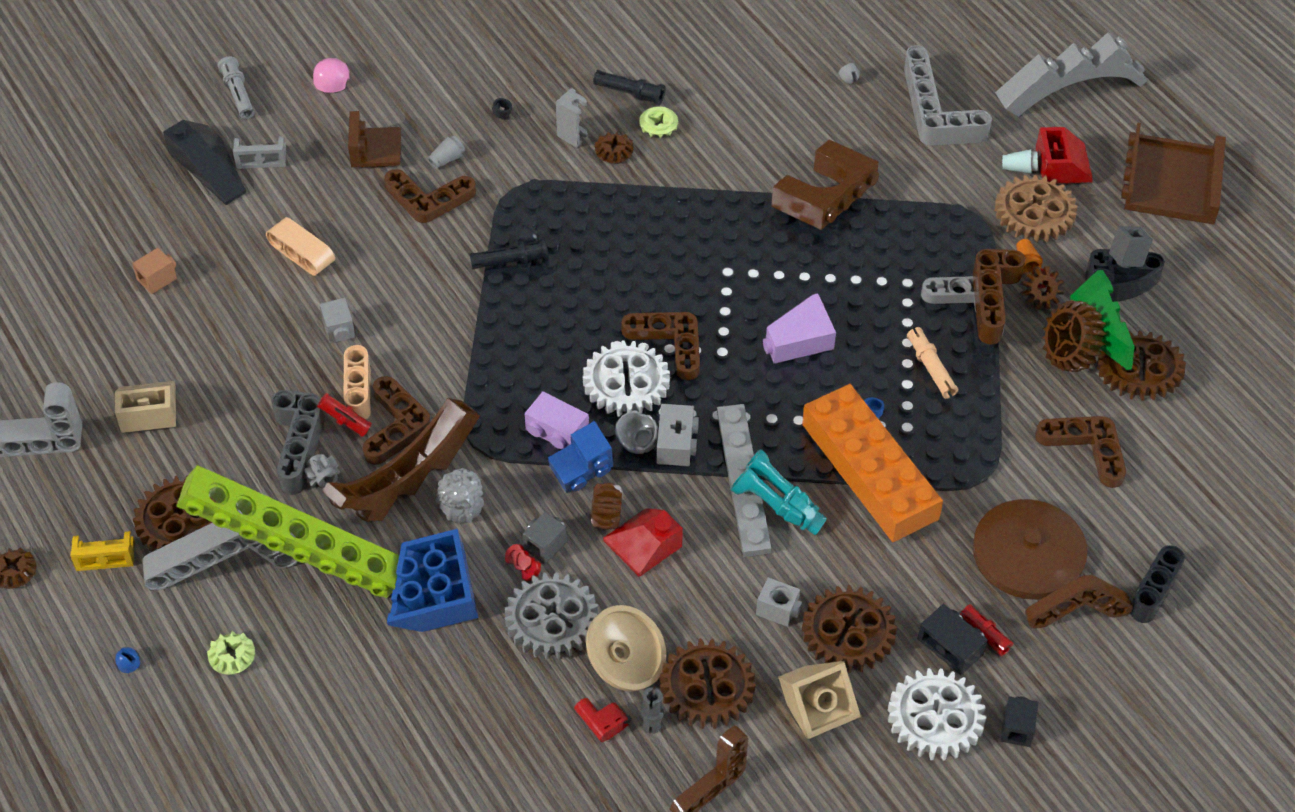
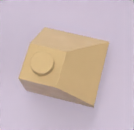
M843 661L803 666L778 677L786 703L807 739L861 717Z

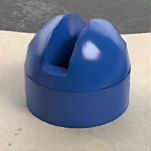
M866 398L864 400L865 403L879 419L883 414L884 403L877 398Z
M123 647L116 653L115 662L121 672L131 673L140 666V657L134 648ZM125 656H129L133 660L130 662Z

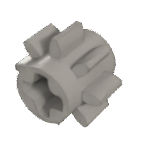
M324 454L311 457L306 464L307 468L304 469L306 479L313 487L318 484L320 488H324L327 482L335 483L338 479L337 474L340 473L337 468L339 465L334 457L326 458Z

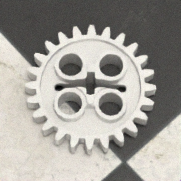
M622 341L620 347H617L612 342L611 349L609 350L602 346L601 354L593 352V360L587 359V367L583 369V386H585V394L590 395V402L597 401L598 409L606 406L607 414L611 413L613 409L617 410L618 417H620L623 411L628 413L637 410L642 414V408L644 407L652 411V403L660 405L661 398H666V390L669 389L670 371H668V363L663 362L662 354L655 356L654 348L646 351V344H642L638 348L635 341L630 346H626L625 341ZM623 361H627L630 396L625 394Z
M928 668L926 676H923L917 670L914 679L908 675L905 676L904 684L898 682L896 692L891 693V702H889L888 712H890L888 722L894 723L891 732L900 733L899 743L908 741V751L915 747L919 748V757L926 751L929 752L930 760L934 759L936 753H940L944 761L948 752L955 758H958L959 748L967 753L970 744L976 745L978 736L982 735L986 716L983 715L985 705L980 704L982 696L973 695L974 685L964 686L965 677L959 681L954 680L955 672H951L946 677L944 676L943 669L939 670L938 675H933L932 670ZM945 697L951 698V699H953L954 701H952V702L946 701L944 698H945ZM914 700H921L924 704H918ZM948 724H956L960 728H953ZM920 726H926V727H928L930 730L925 731V730L920 729L919 727H920Z

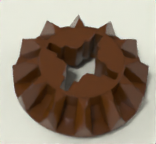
M618 131L615 134L607 132L606 136H599L598 142H595L596 155L608 163L624 162L632 156L634 151L633 140L628 139L627 134L620 135ZM617 144L616 148H614V151H612V145Z
M21 547L18 550L8 548L6 553L0 554V587L6 589L18 588L33 578L37 564L30 551L26 552ZM7 564H17L19 572L11 568L8 569Z

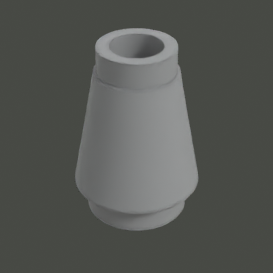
M456 136L446 137L428 156V161L437 169L462 157L465 148Z

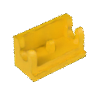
M131 531L124 532V539L82 542L79 541V535L73 536L70 556L76 571L134 566L135 539L134 536H131Z

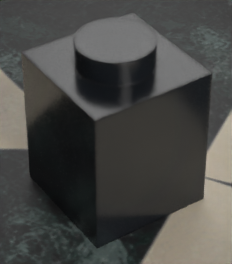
M1022 696L1008 697L1004 710L1001 742L1031 747L1036 728L1037 701H1032Z

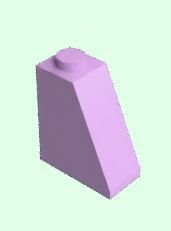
M814 294L767 327L763 346L766 354L771 355L774 363L834 349L836 331L819 295Z

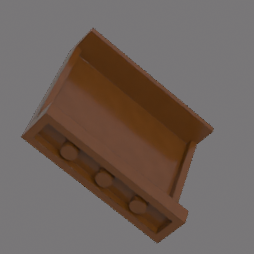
M1137 122L1135 132H1130L1128 146L1132 147V149H1128L1125 161L1130 166H1126L1123 181H1127V184L1123 185L1121 199H1125L1124 210L1214 225L1220 208L1226 137L1216 135L1213 146L1143 135L1140 134L1141 123Z

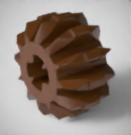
M1036 266L1033 268L1034 275L1030 272L1025 273L1026 278L1029 279L1028 282L1020 281V285L1026 286L1027 289L1021 291L1020 295L1028 296L1025 303L1030 305L1034 302V309L1039 310L1042 304L1045 309H1050L1051 302L1055 304L1060 302L1056 294H1064V290L1058 289V286L1064 284V280H1055L1059 272L1053 271L1050 273L1049 266H1044L1042 271ZM1038 284L1047 286L1046 292L1037 289Z
M604 482L597 483L594 486L591 507V524L593 527L608 530L616 529L619 526L622 504V488L620 485Z

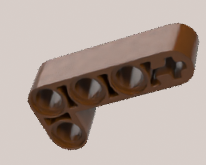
M984 249L976 254L973 269V285L979 339L986 344H996L1002 338L1006 319L1002 284H1016L1022 278L1025 256L1018 250Z

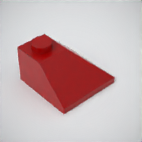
M645 508L606 535L603 541L640 577L682 547L683 528L665 510Z

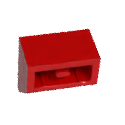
M1040 127L1036 151H1038L1041 177L1047 176V182L1055 179L1056 183L1092 182L1093 178L1085 143L1065 127Z

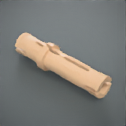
M915 328L918 334H915L913 329L910 330L907 338L916 350V357L924 363L941 391L943 398H950L948 391L954 396L958 392V387L954 384L937 356L936 347L934 344L929 343L922 328Z

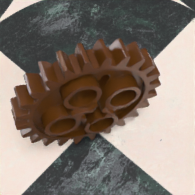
M1139 330L1138 335L1134 336L1129 331L1134 344L1132 369L1126 370L1103 351H1101L1102 355L1098 356L1097 369H1099V377H1104L1103 384H1111V391L1120 389L1119 396L1129 393L1131 400L1135 395H1139L1141 401H1144L1145 396L1155 400L1156 394L1165 398L1166 391L1174 393L1175 387H1180L1181 380H1184L1186 362L1183 361L1184 354L1179 353L1178 346L1171 347V340L1163 342L1162 335L1153 338L1152 332H1149L1147 336H1143L1142 331ZM1140 350L1143 351V361H1142V371L1144 372V374H1143V381L1140 380V374H1139V373H1140V359H1139Z
M175 476L173 483H169L165 478L163 479L164 486L160 487L157 484H153L154 492L144 491L146 500L138 499L137 501L139 508L134 509L135 518H133L137 537H140L142 545L147 544L150 552L155 549L158 550L213 523L200 516L190 515L184 509L177 507L186 477L184 481H179L178 476Z
M848 585L846 592H842L841 588L836 586L834 594L826 589L824 598L816 595L815 603L809 602L808 612H804V622L802 624V631L804 632L803 641L809 642V652L816 650V660L824 657L826 658L825 663L843 661L848 673H851L852 666H856L860 672H863L864 664L873 669L875 660L883 663L885 654L890 655L891 648L895 644L897 626L894 625L895 615H890L891 607H882V597L874 600L873 591L864 595L863 587H860L857 592H853L851 585ZM839 610H846L848 613H843ZM862 611L855 620V626H851L857 612ZM866 623H869V624H872V625H874V626H866L865 624H866ZM825 631H832L834 634H828ZM844 631H847L843 643L841 644V646L837 647L839 642H841L843 639ZM851 644H855V645H858V646H860V647H859V648H854V647H851L850 645H851Z
M699 638L698 646H694L688 641L687 650L678 646L677 656L674 654L668 655V663H663V673H660V683H662L660 684V691L664 694L663 703L670 704L669 712L675 713L679 711V721L688 717L689 726H692L696 721H700L701 729H704L706 723L711 722L712 727L716 729L717 721L721 720L725 726H728L729 717L738 721L739 711L747 712L748 704L753 702L752 693H755L756 684L753 683L755 682V673L751 672V662L744 663V653L736 656V646L727 650L725 649L726 641H723L719 646H715L714 638H711L709 645H705L702 638ZM703 661L707 663L708 682L711 687V698L714 705H709ZM715 667H723V668H725V670L720 671V670H716V669H714V668H715ZM693 670L696 673L688 674L685 671ZM726 692L729 693L730 696H721L719 695V693ZM691 696H698V697H700L701 699H699V700H692V699H690L689 697H691Z

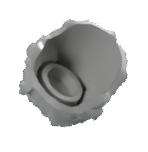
M459 468V470L456 469L451 473L445 474L443 479H440L438 482L439 487L435 502L442 509L447 520L454 521L455 523H471L473 518L479 516L484 506V500L481 497L484 494L482 492L481 480L475 472L464 468Z

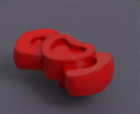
M513 544L506 550L505 562L514 564L515 569L521 570L524 581H531L532 576L538 577L541 571V563L536 561L534 557H531L529 552L524 550L522 544Z

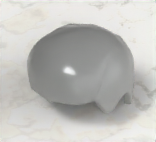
M633 410L622 415L616 423L615 434L623 448L631 453H647L658 442L659 427L650 415L641 414L637 410Z

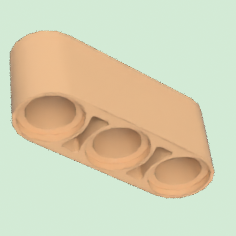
M285 217L266 232L268 241L275 249L313 276L317 275L335 260L334 253L324 242L288 217Z
M353 345L344 352L345 406L350 405L353 407L352 411L367 420L371 413V369L369 357L365 347Z

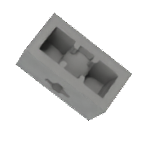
M661 404L657 464L690 466V455L696 456L697 439H692V433L698 434L699 417H693L694 406Z

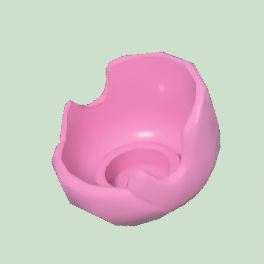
M326 58L315 66L313 83L318 90L323 92H339L345 89L350 71L346 63L341 60Z

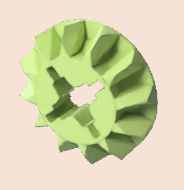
M652 107L645 110L640 116V126L643 133H649L650 137L659 135L661 138L663 134L670 136L672 131L677 130L678 117L675 112L668 108ZM663 119V124L655 125V123H659Z
M231 631L228 635L220 634L216 641H211V647L207 651L208 660L211 667L221 674H237L250 666L255 657V647L252 639L247 638L244 633L236 634ZM227 646L235 650L236 659L229 653L226 654Z

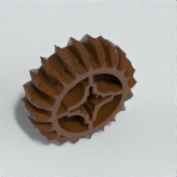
M1071 300L1058 304V309L1051 310L1052 317L1046 318L1048 322L1047 327L1043 328L1045 336L1041 339L1045 341V345L1042 348L1047 352L1045 358L1051 361V365L1058 367L1062 371L1081 372V370L1089 369L1090 364L1096 363L1095 356L1102 355L1100 347L1106 345L1102 342L1103 336L1107 334L1102 331L1106 324L1101 321L1102 314L1097 312L1096 307L1083 301Z

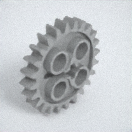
M555 572L553 579H549L548 575L543 573V580L539 581L537 577L532 576V584L522 581V590L513 589L514 597H508V607H505V626L508 627V636L514 637L515 646L522 644L524 653L532 648L533 657L535 658L540 652H544L545 660H548L551 653H555L557 659H560L561 652L563 651L572 656L573 647L580 651L582 650V641L586 642L590 623L598 615V604H595V595L589 594L588 586L580 588V579L571 583L570 575L568 574L561 580L559 579L558 572ZM552 597L553 599L546 600L544 598ZM575 611L577 613L569 614L567 612ZM535 617L536 619L528 620L527 618ZM553 631L560 632L559 634H550Z

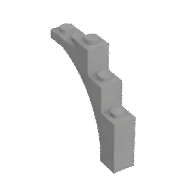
M1108 32L1089 50L1086 47L1081 49L1073 43L1055 60L1050 57L1046 59L1038 54L995 93L1004 108L1019 117L1044 97L1076 82L1110 76L1128 78L1141 87L1148 80L1143 74L1145 71L1144 67L1137 60L1133 62L1130 54L1126 50L1128 47L1127 43L1120 36L1116 38Z

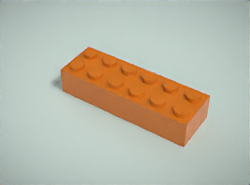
M851 384L804 405L802 425L892 543L939 520L943 500Z

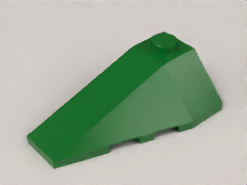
M1097 270L1070 295V301H1083L1096 307L1097 312L1102 314L1101 321L1106 323L1102 331L1107 333L1102 339V342L1106 345L1101 346L1100 350L1126 370L1132 369L1133 341L1126 322H1121L1118 301L1112 302L1110 293H1113V287L1103 270Z

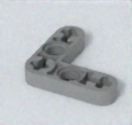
M973 276L928 278L922 285V299L932 304L974 303L975 305ZM962 287L966 292L957 293L952 288Z

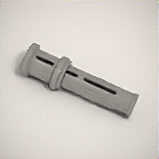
M232 56L222 58L218 63V69L224 76V85L232 93L239 116L245 120L250 119L254 116L255 111L243 84L245 77L239 71V62Z

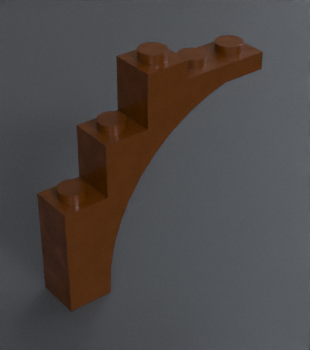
M447 398L422 433L390 462L355 481L344 484L327 482L322 492L330 498L329 502L340 510L345 508L353 509L359 518L370 522V520L383 521L398 496L403 494L415 495L430 470H447L480 415L462 400Z

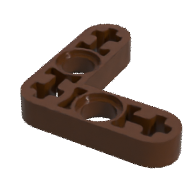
M393 169L384 176L386 190L420 223H428L469 201L476 195L475 180L469 176L458 177L427 195L402 170ZM413 193L416 195L412 199H407L403 197L405 194ZM443 196L451 198L447 202L438 201Z
M688 312L631 313L622 318L621 331L623 336L628 339H674L675 368L679 378L693 380L699 375L698 321L695 315ZM661 322L666 327L659 330L655 329L653 324ZM683 324H688V333H683ZM688 342L694 347L686 350L682 349L680 344ZM685 359H690L691 369H685Z
M382 376L374 381V397L397 420L364 442V458L368 463L374 465L385 462L410 445L431 422L429 412L395 379L389 376ZM388 389H390V392H391V395H392L391 398H390V393L386 391V390H388ZM399 402H407L409 404L405 409L395 408V405ZM413 413H414V418H415L416 420H418V421L415 422V423H414V419H413V416H412ZM395 432L404 434V437L400 440L390 438Z
M1105 416L1044 419L1038 423L1035 438L1040 444L1044 446L1091 444L1101 483L1110 488L1122 485L1126 475V467L1116 427L1110 418ZM1071 427L1079 428L1082 434L1073 435L1068 429ZM1098 427H1101L1103 431H1106L1105 437L1103 439L1102 431ZM1110 448L1113 450L1114 455L1106 456L1101 453L1100 449ZM1110 465H1113L1112 471L1114 475H1117L1116 477L1112 476L1111 473H1108Z
M1085 575L1032 604L1025 610V614L1031 628H1043L1085 604L1112 618L1123 617L1133 610L1129 595L1123 590L1096 576Z
M738 726L729 728L718 740L716 767L680 794L671 804V812H698L743 774L746 768L748 736Z

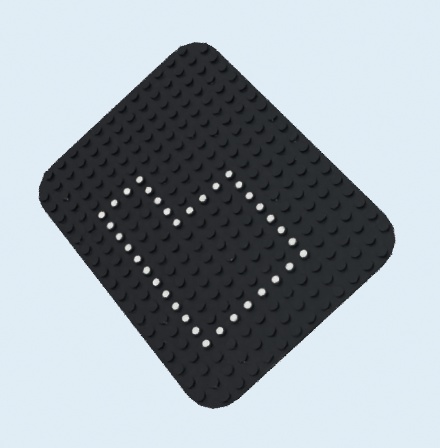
M533 179L512 188L499 200L493 215L488 250L518 246L517 243L522 229L529 225L538 231L539 241L545 237L549 260L542 258L530 260L527 264L519 261L485 267L464 403L480 415L467 439L474 449L489 459L514 464L549 466L548 457L562 449L556 448L551 442L541 437L531 435L525 426V412L538 396L545 392L589 414V424L593 421L596 422L612 448L613 467H611V470L728 477L717 407L744 404L753 454L755 455L757 451L762 449L768 455L771 465L787 481L848 485L804 428L802 421L805 404L851 384L863 400L873 397L880 399L884 403L883 414L879 418L880 422L935 491L968 490L985 482L997 469L1002 450L999 342L990 345L979 339L974 303L932 304L924 301L921 296L922 285L926 279L973 276L976 254L984 249H996L992 229L981 216L966 209L964 206L934 202L857 198L832 223H829L820 230L772 207V193ZM962 287L952 288L957 293L966 292ZM818 294L836 331L834 349L774 363L771 355L766 354L763 346L767 327L810 296ZM688 312L695 315L698 321L699 375L693 380L679 378L675 368L674 339H628L623 336L621 331L622 318L631 313ZM658 322L653 324V327L660 330L664 329L666 325ZM683 324V333H688V324ZM915 328H922L929 343L934 344L937 349V356L954 384L958 387V392L954 396L948 391L950 398H943L941 391L924 363L916 357V350L907 338L910 330L913 329L915 334H918ZM622 341H625L626 346H630L635 341L638 348L642 344H646V351L654 348L655 356L662 354L663 362L668 363V371H670L669 389L666 390V398H661L660 405L652 403V411L644 407L642 408V414L650 415L659 427L661 404L694 406L693 417H699L698 434L692 433V439H697L696 456L690 455V466L657 464V443L652 450L643 454L631 453L623 448L617 439L615 429L618 420L627 412L623 411L620 417H618L617 410L613 409L611 413L607 414L606 406L598 409L597 401L591 403L590 395L585 394L583 369L587 367V359L593 360V352L601 354L602 346L608 350L611 349L612 342L617 347H620ZM688 342L680 344V347L686 350L694 347ZM685 359V369H691L690 359ZM623 361L625 394L630 396L627 361ZM758 475V477H759L760 479L766 480V479L763 478L762 476Z

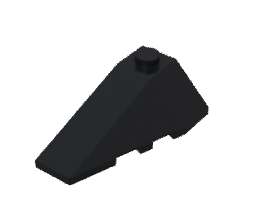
M182 120L163 131L168 153L225 205L246 193L222 138L208 125Z

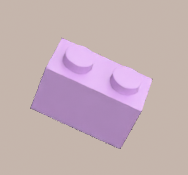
M542 392L525 412L526 430L535 437H541L551 442L553 446L559 449H564L571 445L570 434L589 424V414L545 392Z

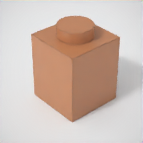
M159 248L154 249L132 263L137 281L151 294L177 279L174 259L169 254L165 255Z

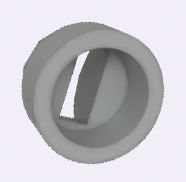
M849 63L840 69L839 76L845 83L852 84L857 82L860 73L854 63Z

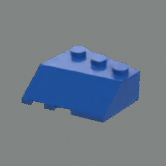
M458 529L403 542L398 560L396 586L392 592V607L390 614L388 613L387 625L425 632L478 618L465 549Z

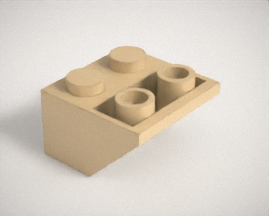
M175 381L124 386L115 391V415L121 433L176 427Z

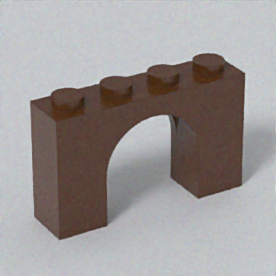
M829 139L815 151L814 171L840 184L833 187H815L786 175L773 186L772 207L822 230L829 223H832L842 211L847 210L850 204L857 198H861L868 188L877 183L879 178V161Z

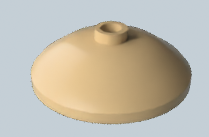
M616 605L600 612L590 623L586 636L588 657L595 671L605 682L617 689L633 692L643 690L659 679L660 673H663V663H666V646L659 628L650 617L636 608Z

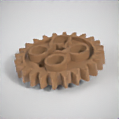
M1034 174L1033 179H1029L1024 175L1023 181L1017 177L1014 178L1013 183L1007 181L1006 186L1001 187L999 194H997L994 211H997L996 219H1001L1000 225H1008L1007 232L1014 230L1016 231V238L1022 234L1025 235L1024 239L1033 237L1034 241L1038 243L1041 237L1045 242H1048L1049 236L1055 240L1058 239L1059 234L1065 236L1067 229L1071 230L1073 223H1075L1078 206L1075 205L1076 198L1071 197V191H1064V184L1056 186L1055 179L1047 182V176H1044L1042 180H1038L1037 175Z

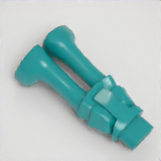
M762 449L757 451L746 465V470L736 479L730 490L738 495L748 491L753 492L768 503L776 515L782 516L785 521L800 526L801 530L806 528L813 535H816L827 520L819 512L820 507L814 505L812 500L805 492L801 491L798 485L794 486L788 482L771 465L768 455ZM757 475H760V476H762L763 478H765L766 480H768V481H769L772 485H774L780 492H782V493L784 494V496H783V497L779 496V495H778L776 492H774L766 483H764Z

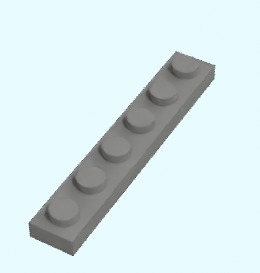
M744 404L717 407L730 488L746 470V465L754 456ZM731 491L743 557L771 554V543L762 498L750 491L740 495Z

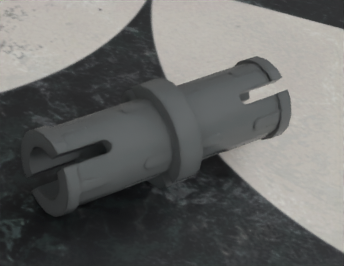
M650 687L643 693L644 702L641 705V716L643 718V729L649 733L650 727H652V734H655L662 727L661 719L664 716V706L662 704V692L656 688L655 694H653V687Z

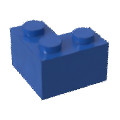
M595 421L570 434L572 444L548 457L549 467L566 493L571 490L578 491L582 489L588 480L595 476L600 478L610 472L611 467H613L612 448Z

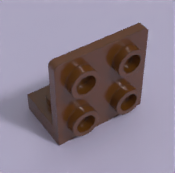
M350 111L348 149L351 167L399 166L401 164V128H366L365 121L360 119V112Z

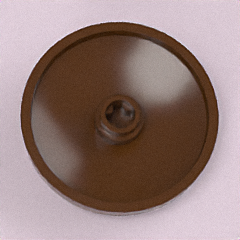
M1018 499L995 506L978 523L973 540L974 559L983 576L999 590L1023 599H1043L1081 577L1087 560L1086 539L1075 520L1058 507L1038 500Z

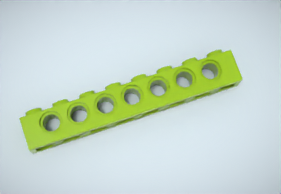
M196 465L186 477L177 507L184 509L188 514L205 518L218 527L227 528L239 533L245 539L262 543L270 550L280 551L293 557L298 562L307 563L318 568L325 574H332L344 579L350 585H357L367 589L375 596L387 598L395 590L398 554L199 465Z

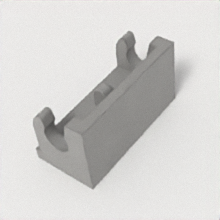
M571 88L556 101L557 136L578 148L582 145L579 134L583 137L588 136L586 129L579 126L581 110L578 108V103L587 106V101Z
M279 136L278 144H258L252 146H242L240 138H234L233 155L236 169L286 167L287 146L286 142H284V136Z

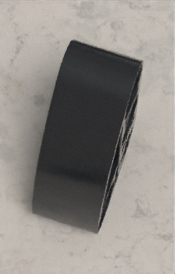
M1096 249L1090 254L1085 273L1086 281L1097 270H1103L1113 287V293H1110L1112 302L1132 299L1149 291L1158 284L1165 264L1164 258L1154 252H1148L1143 267L1131 268L1119 266L1116 260L1109 254L1110 249Z

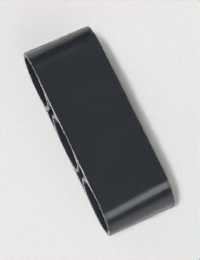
M1167 545L1159 551L1136 590L1132 601L1133 610L1130 612V615L1136 621L1148 623L1155 618L1177 580L1184 563L1185 555L1180 548Z

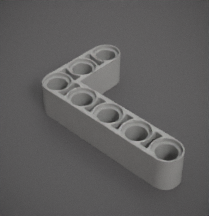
M920 45L909 47L906 52L904 72L920 141L926 145L966 144L986 141L990 132L991 115L984 110L942 112L927 50Z
M56 382L46 386L43 406L45 417L0 420V457L74 452L80 448L82 420L69 386Z
M213 523L147 554L142 559L144 584L150 590L165 589L248 548H251L279 568L292 567L298 561L287 554L270 550L262 543L245 539L239 533L227 528L218 527Z

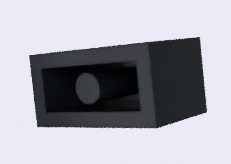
M944 603L920 624L917 637L922 644L960 675L984 655L988 641L978 628L969 625L956 610L950 609Z

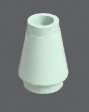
M1029 149L1003 155V170L1032 174V171H1038V151H1031Z

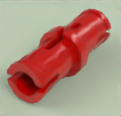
M328 393L324 394L317 405V408L322 409L335 418L337 424L340 426L344 424L361 437L368 432L372 425L371 422H368L352 411L353 407L343 405ZM335 408L338 409L339 411H341L343 414H345V415H347L348 417H350L351 419H353L354 422H352V421L349 420L347 417H345L344 415H342V414H340L339 412H337V411L335 410Z
M972 604L967 605L961 611L960 615L963 620L972 627L978 628L985 638L988 639L987 643L1000 656L1005 655L1010 650L1008 646H1013V642L996 628V623L992 620H987Z

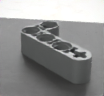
M281 390L276 392L271 398L276 422L284 426H290L277 466L280 487L284 493L289 495L300 493L305 487L307 479L304 469L307 468L308 460L315 455L325 422L324 411L317 408L321 400L317 394Z

